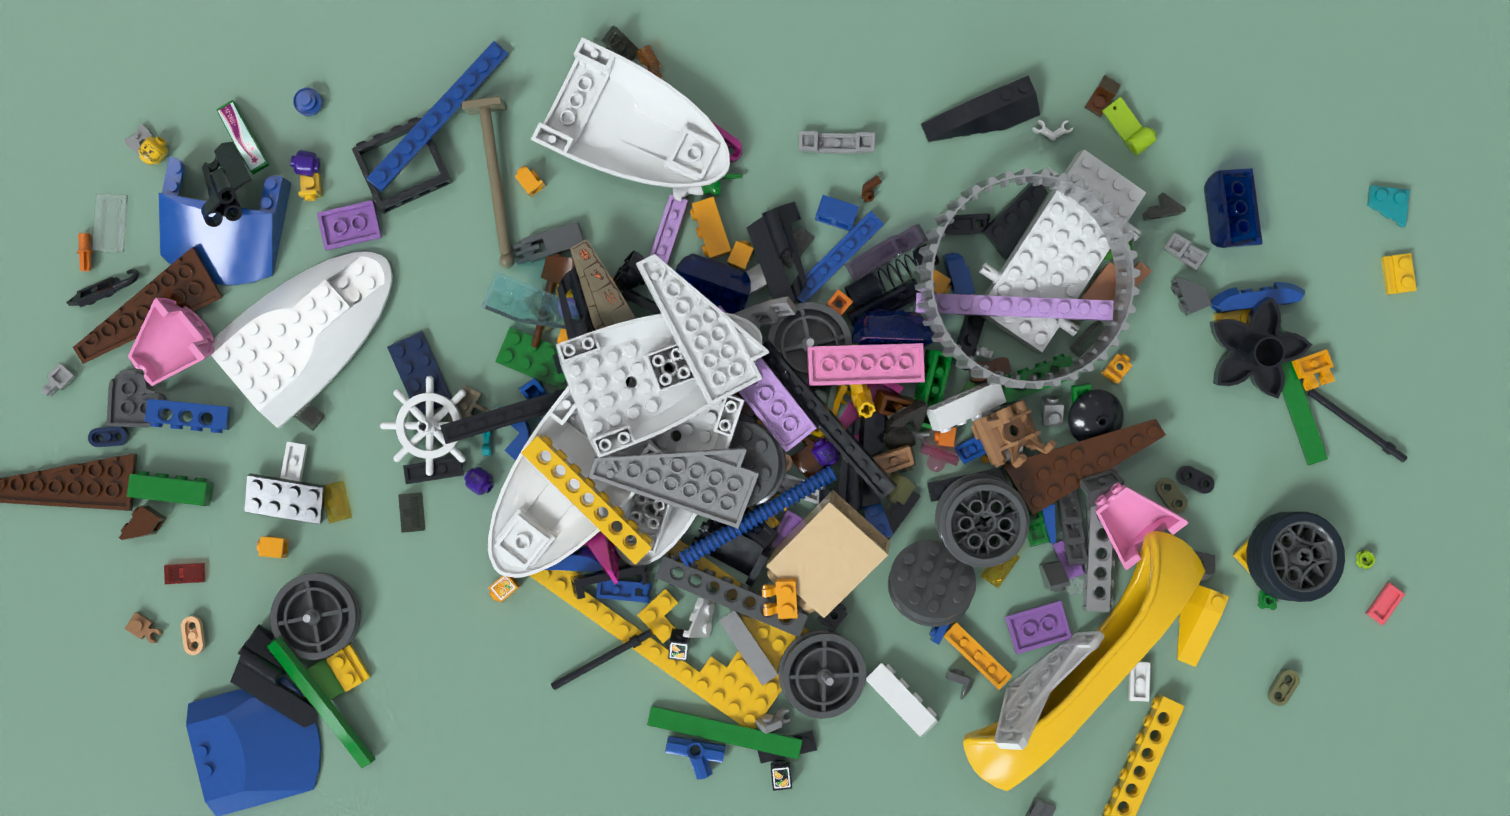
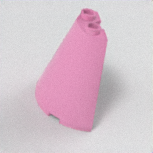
M155 298L128 358L135 368L142 369L145 372V380L151 386H154L208 358L214 351V347H212L214 338L205 322L186 306L182 308L176 305V301L172 299Z
M1115 483L1110 491L1105 495H1100L1095 501L1097 504L1096 513L1126 570L1142 559L1139 550L1142 548L1144 537L1147 533L1151 531L1163 532L1168 529L1174 535L1188 524V521L1183 516L1120 483Z

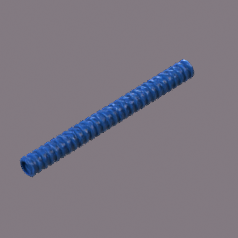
M826 466V469H821L820 473L816 472V475H811L809 479L805 478L804 482L800 481L799 485L795 484L794 488L790 487V490H785L783 494L779 493L778 497L774 496L773 500L769 499L768 503L764 502L757 509L753 508L752 512L748 511L747 515H743L739 528L729 525L726 527L722 526L721 530L717 529L716 533H710L711 536H705V539H700L699 543L695 542V545H689L690 548H684L683 552L679 551L682 562L688 567L689 563H695L694 561L696 559L697 561L700 560L701 556L704 558L705 554H710V551H716L715 548H721V545H726L727 541L731 542V539H736L738 535L742 536L743 532L747 533L748 529L752 530L753 526H758V523L762 524L764 520H769V517L773 518L774 514L778 515L779 511L783 512L784 508H790L789 505H795L796 501L799 503L800 499H805V496H811L810 493H816L815 490L819 491L822 486L826 487L827 483L831 484V481H836L837 477L833 469Z

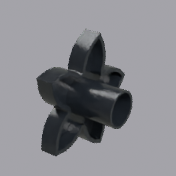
M1266 297L1251 309L1246 324L1234 319H1217L1209 322L1211 333L1216 342L1229 350L1216 365L1213 384L1233 386L1244 382L1250 377L1256 389L1263 394L1279 399L1285 381L1284 371L1280 363L1291 362L1300 358L1309 350L1312 344L1297 333L1278 332L1281 325L1279 307L1273 297Z

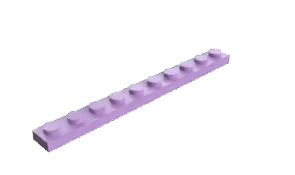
M916 293V313H925V310L919 309L917 305L922 300L921 293ZM934 293L935 300L938 302L939 314L1113 320L1112 300Z

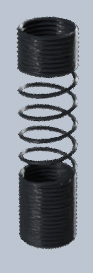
M927 243L913 250L914 260L905 254V265L899 259L895 260L896 269L888 263L886 266L888 275L883 269L878 268L879 279L873 273H870L850 283V285H846L844 289L848 298L853 301L852 305L856 308L880 294L882 295L880 285L884 292H886L879 270L886 275L895 288L888 265L893 268L903 283L904 281L897 266V260L904 266L912 278L907 266L906 256L910 258L915 266H918L917 262L919 265H922L923 256L919 254V249L927 246ZM937 254L935 256L934 266L940 263Z

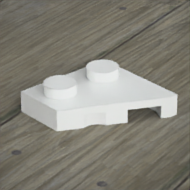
M705 598L697 599L694 611L689 618L693 622L689 631L684 630L683 637H710L712 616L715 610L714 602Z

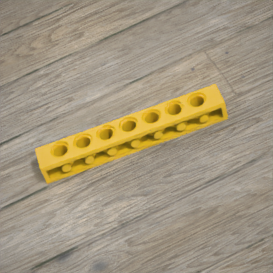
M538 435L521 454L636 565L654 546L652 538L645 532L642 534L637 529L639 527L637 523L632 519L628 520L623 515L624 511L618 505L614 506L609 501L610 497L604 491L600 492L595 487L596 484L591 478H585L580 473L582 471L580 467L575 463L571 464L566 459L568 456L561 449L557 450L552 445L553 441L548 436ZM543 451H548L551 454L550 461L543 459ZM557 465L564 466V475H560L557 473ZM571 479L579 481L580 486L578 489L571 486ZM585 493H591L594 496V501L591 503L587 502L584 497ZM605 507L608 510V516H601L599 508ZM613 522H621L622 530L614 529ZM627 536H635L637 543L630 544L627 541Z
M1160 694L1153 698L1151 702L1152 709L1143 720L1144 727L1135 738L1136 745L1128 753L1127 765L1120 771L1118 785H1115L1111 791L1112 798L1110 803H1107L1103 809L1104 816H1136L1185 706ZM1161 712H1165L1166 715L1163 721L1158 720V715ZM1153 730H1157V737L1151 739L1150 733ZM1145 748H1149V749H1150L1149 755L1146 756V757H1143V756H1142V751H1143ZM1136 766L1142 767V771L1139 774H1134ZM1133 783V790L1126 792L1127 785ZM1125 801V808L1118 810L1119 803Z

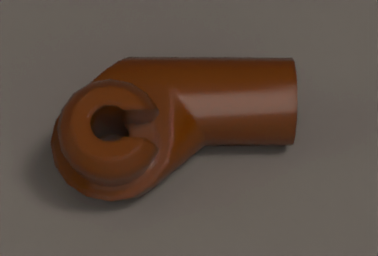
M878 175L868 180L862 186L861 196L866 202L873 201L874 188L882 183Z

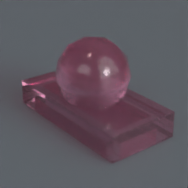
M922 443L920 447V453L929 456L926 464L932 472L943 470L946 462L955 466L958 464L959 458L956 454L926 443Z

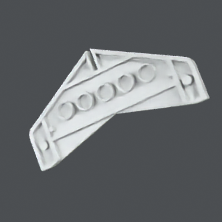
M1101 631L1077 632L1073 634L1071 639L1065 640L1009 684L1010 687H1006L994 742L1000 749L1023 750L1028 745L1029 738L1050 692L1092 651L1100 646L1101 641L1105 637Z

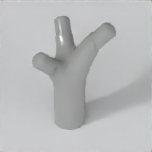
M906 429L905 436L917 437L926 444L928 441L924 436H930V432L933 430Z

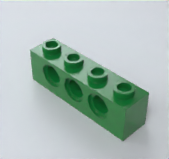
M926 349L924 355L925 382L917 384L914 397L920 403L915 421H908V424L932 429L925 408L942 401L952 357H945L938 350Z
M1063 353L1053 357V362L1047 364L1045 360L1035 364L1036 368L1032 370L1026 367L1018 370L1017 373L1020 375V380H1027V376L1033 375V373H1037L1040 375V378H1043V373H1050L1052 366L1056 367L1059 372V368L1072 365L1071 355L1065 357ZM1008 374L1004 377L1011 378V375ZM1001 385L1006 399V403L1003 404H1008L1052 386H1043L1042 389L1022 388L1017 390L1016 388H1007L1005 385Z

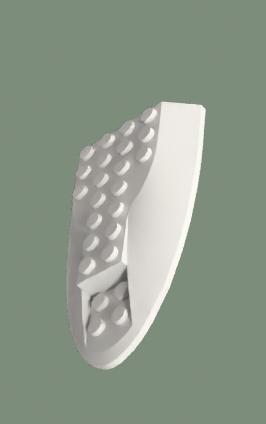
M583 37L581 38L574 52L576 59L544 123L539 122L531 138L532 141L596 170L648 185L669 188L700 187L715 183L726 175L730 167L729 150L722 135L707 115L687 97L653 73Z
M355 252L328 259L303 271L265 295L214 337V342L212 343L214 351L211 356L255 408L280 429L336 377L371 333L381 317L390 295L393 274L389 261L382 255L373 252Z
M568 386L538 424L522 451L538 435H546L553 441L552 445L557 450L561 449L568 456L566 459L571 464L575 463L582 470L580 473L587 478L594 458L598 456L588 439ZM647 439L605 456L662 452L652 441ZM543 451L542 457L544 460L550 461L551 454L548 451ZM520 453L501 489L492 513L488 536L489 558L494 569L503 576L514 578L529 576L559 563L583 546L600 530ZM557 465V473L560 475H564V466ZM591 478L596 484L595 487L600 492L604 491L610 497L609 501L614 506L618 505L621 509L635 494L634 492ZM571 479V486L578 489L580 486L579 481ZM585 493V500L590 503L593 502L594 496L591 493ZM600 507L599 514L601 516H608V510L605 507Z

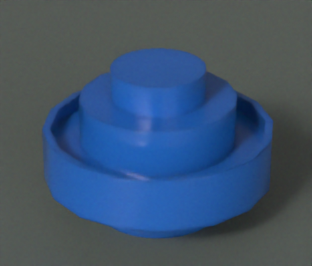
M302 88L296 92L293 104L300 114L313 116L321 110L323 100L316 90Z

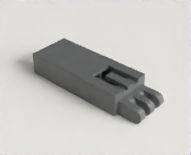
M573 222L524 238L522 243L513 245L512 248L513 250L521 248V251L514 253L515 257L523 256L522 259L517 260L519 265L529 261L534 263L546 259V256H554V254L571 251V247L582 242L584 239L579 223ZM544 243L546 250L534 254V250L541 249L539 244Z

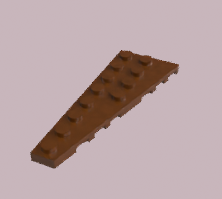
M192 247L79 341L73 349L84 364L135 340L155 298L172 299L176 301V305L182 308L186 306L194 312L221 299L223 295L195 247Z
M1152 419L1053 449L1047 454L1040 453L1027 457V460L1018 468H1015L1011 462L1004 464L1003 468L1025 501L1029 511L1034 515L1081 487L1079 485L1080 479L1108 471L1163 438L1166 434L1157 419Z
M137 454L116 456L0 478V503L132 511L133 498L127 497L130 474L136 473Z

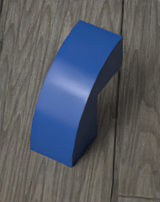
M527 420L511 425L519 434L504 451L514 460L518 458L523 447L531 437Z

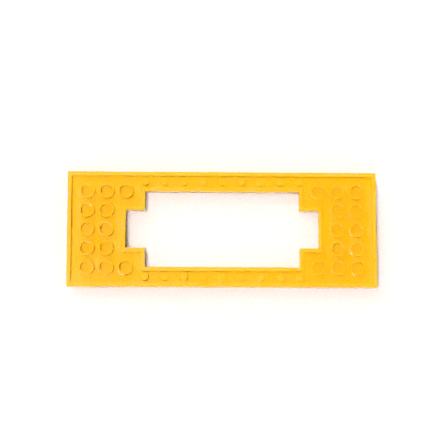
M679 540L666 554L669 555L670 553L680 557L679 551L683 552L684 548L688 549L690 547ZM701 556L700 560L697 561L696 559L694 561L698 565L697 569L704 571L707 568L716 572L715 576L719 578L723 576L729 577L734 580V584L740 586V581L707 558ZM542 570L529 575L622 642L629 641V638L635 634L643 633L642 630L584 590L585 598L577 599L574 596L570 577L581 575L583 571ZM713 581L709 583L715 589H720L718 582ZM735 589L727 591L729 599L737 598L738 592ZM748 596L744 602L748 607H752L755 605L756 600L754 597ZM740 613L739 617L778 673L784 651L797 636ZM790 618V619H782V620L785 621V622H787V621L791 620V618ZM803 627L800 635L809 632V630ZM652 637L643 641L640 646L632 647L636 652L741 726L756 728L755 720L766 714L782 691L778 675L764 685H761L739 651H737L727 667L710 656L704 667L699 671L686 661L668 659L669 649Z

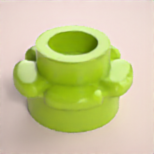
M1368 550L1360 551L1356 555V564L1360 568L1369 569L1375 563L1374 555Z

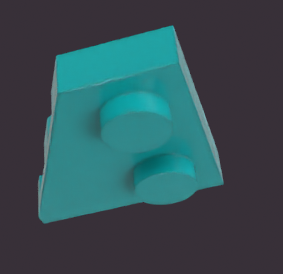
M1371 185L1368 191L1367 206L1379 211L1385 218L1392 219L1398 223L1399 227H1405L1410 190Z

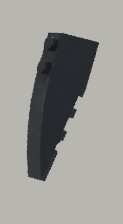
M1028 75L922 123L921 127L928 142L1007 130L1040 116L1037 94Z

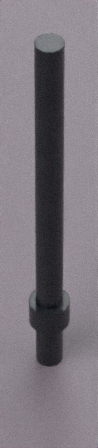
M1314 389L1308 392V395L1379 445L1386 454H1391L1402 463L1406 461L1407 456L1396 449L1393 443L1390 441L1386 442Z
M648 629L639 635L635 634L629 638V641L551 683L552 688L556 690L628 649L640 646L643 641L654 636L652 629Z

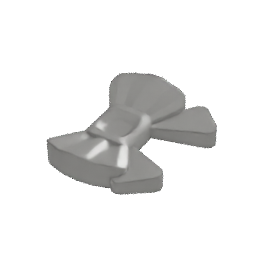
M139 125L137 132L132 137L125 138L124 141L129 148L139 154L140 142L149 136L153 137V134L145 126Z

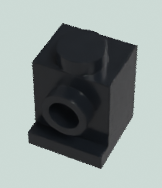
M840 602L825 618L820 615L818 620L834 632L848 615L845 612L847 608ZM832 612L838 613V617L836 619L831 618Z

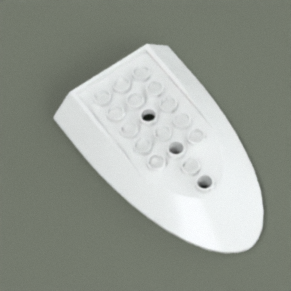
M725 313L762 345V334L753 323L735 314ZM662 314L617 323L556 344L561 368L588 439L598 458L659 435L709 407ZM665 364L672 366L673 371L671 374L664 371ZM628 377H633L636 380L634 388H629L626 385Z
M631 377L628 387L634 388L636 380ZM732 394L685 422L649 440L662 453L729 449L745 400ZM675 430L681 433L679 441L673 439L672 434ZM635 493L622 508L624 511L623 515L628 520H634L639 526L637 529L642 534L644 532L652 538V543L654 544L652 549L636 565L650 564L666 554L685 534L698 514ZM650 504H653V508L656 510L655 514L650 511ZM613 522L614 529L622 530L621 522ZM627 536V541L630 544L637 543L635 536ZM615 546L621 558L627 564L634 566L635 564Z

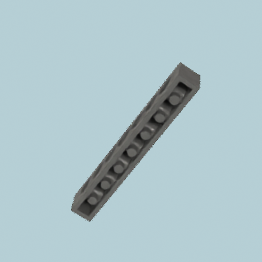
M669 553L668 556H663L655 578L800 637L808 614L801 607L798 606V618H791L787 622L778 619V613L764 616L762 610L764 603H777V599L775 601L769 597H762V591L759 590L758 593L751 591L752 587L743 583L738 586L729 577L723 576L719 578L715 576L716 572L707 568L704 571L697 569L698 565L695 563H689L687 567L683 562L679 561L680 557ZM679 566L683 569L684 574L682 577H676L673 574L675 567ZM693 574L701 576L702 582L695 585L691 582ZM710 582H718L720 589L717 592H712L709 589ZM735 589L738 592L737 598L729 599L727 591ZM748 596H752L756 600L755 605L752 607H748L744 602Z

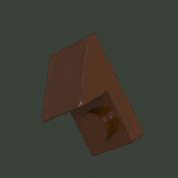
M1104 75L1084 108L1101 117L1103 115L1102 110L1115 97L1120 84Z

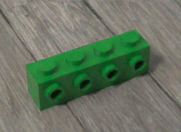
M139 470L137 474H130L127 497L210 506L213 483L207 482L206 478L195 477L194 481L187 480L188 476L182 475L168 478L169 474L157 473L156 476L149 475L150 472Z

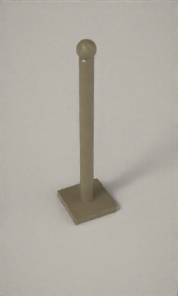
M499 96L463 101L462 109L467 114H480L501 254L499 263L503 268H511L515 260L511 255L491 112L507 110L506 103Z

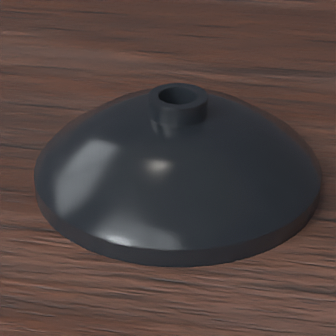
M1097 389L1083 393L1074 401L1068 414V426L1071 434L1080 442L1121 429L1124 418L1122 405L1116 396L1105 390Z

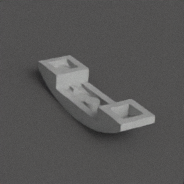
M799 131L798 150L825 154L875 152V132L835 134L818 133V131Z

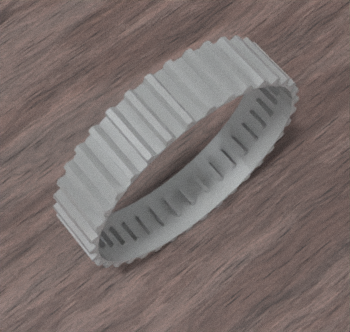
M1025 168L1016 173L1006 171L996 177H989L962 191L960 197L946 204L948 211L935 217L937 226L926 232L925 236L929 239L927 246L919 249V254L923 256L922 265L916 266L915 269L916 272L921 274L920 283L915 285V290L921 292L922 300L917 305L919 309L925 310L927 317L924 319L923 324L924 326H931L934 332L931 337L932 341L940 342L944 346L942 354L945 357H954L957 360L955 365L957 368L971 369L972 377L987 378V383L992 385H1005L1007 388L1042 389L1043 386L1061 385V380L1074 381L1078 379V372H1091L1094 370L1093 363L1095 361L1106 360L1108 358L1106 351L1110 347H1116L1120 344L1118 335L1121 331H1127L1130 327L1126 322L1128 314L1135 313L1136 311L1132 301L1133 296L1138 295L1140 289L1134 286L1135 278L1140 276V270L1134 268L1133 260L1138 257L1137 251L1130 250L1128 242L1132 239L1131 233H1124L1121 227L1124 222L1123 218H1115L1111 212L1113 205L1110 202L1103 204L1098 199L1099 191L1096 189L1092 191L1084 189V181L1080 179L1074 182L1068 181L1066 173L1050 176L1049 169H1042L1033 174L1030 168ZM1011 182H1016L1017 186L1023 185L1026 182L1033 183V186L1044 185L1049 187L1050 190L1056 189L1064 193L1066 197L1069 196L1087 210L1103 231L1111 249L1115 265L1116 288L1113 303V320L1106 322L1102 334L1097 337V341L1092 348H1088L1080 359H1075L1074 363L1069 367L1059 368V372L1055 374L1043 373L1044 377L1039 379L1035 375L1027 376V380H1020V375H1011V378L1003 376L1004 372L995 371L993 373L987 370L989 366L979 365L973 361L974 357L967 356L961 350L960 344H956L953 341L950 331L946 330L942 321L943 317L938 312V302L935 300L933 271L936 269V266H934L936 254L939 253L940 239L946 235L944 231L947 225L954 222L953 217L957 211L960 212L966 208L964 204L969 199L971 202L978 199L977 193L984 189L986 194L994 190L993 186L1000 184V188L1009 186Z

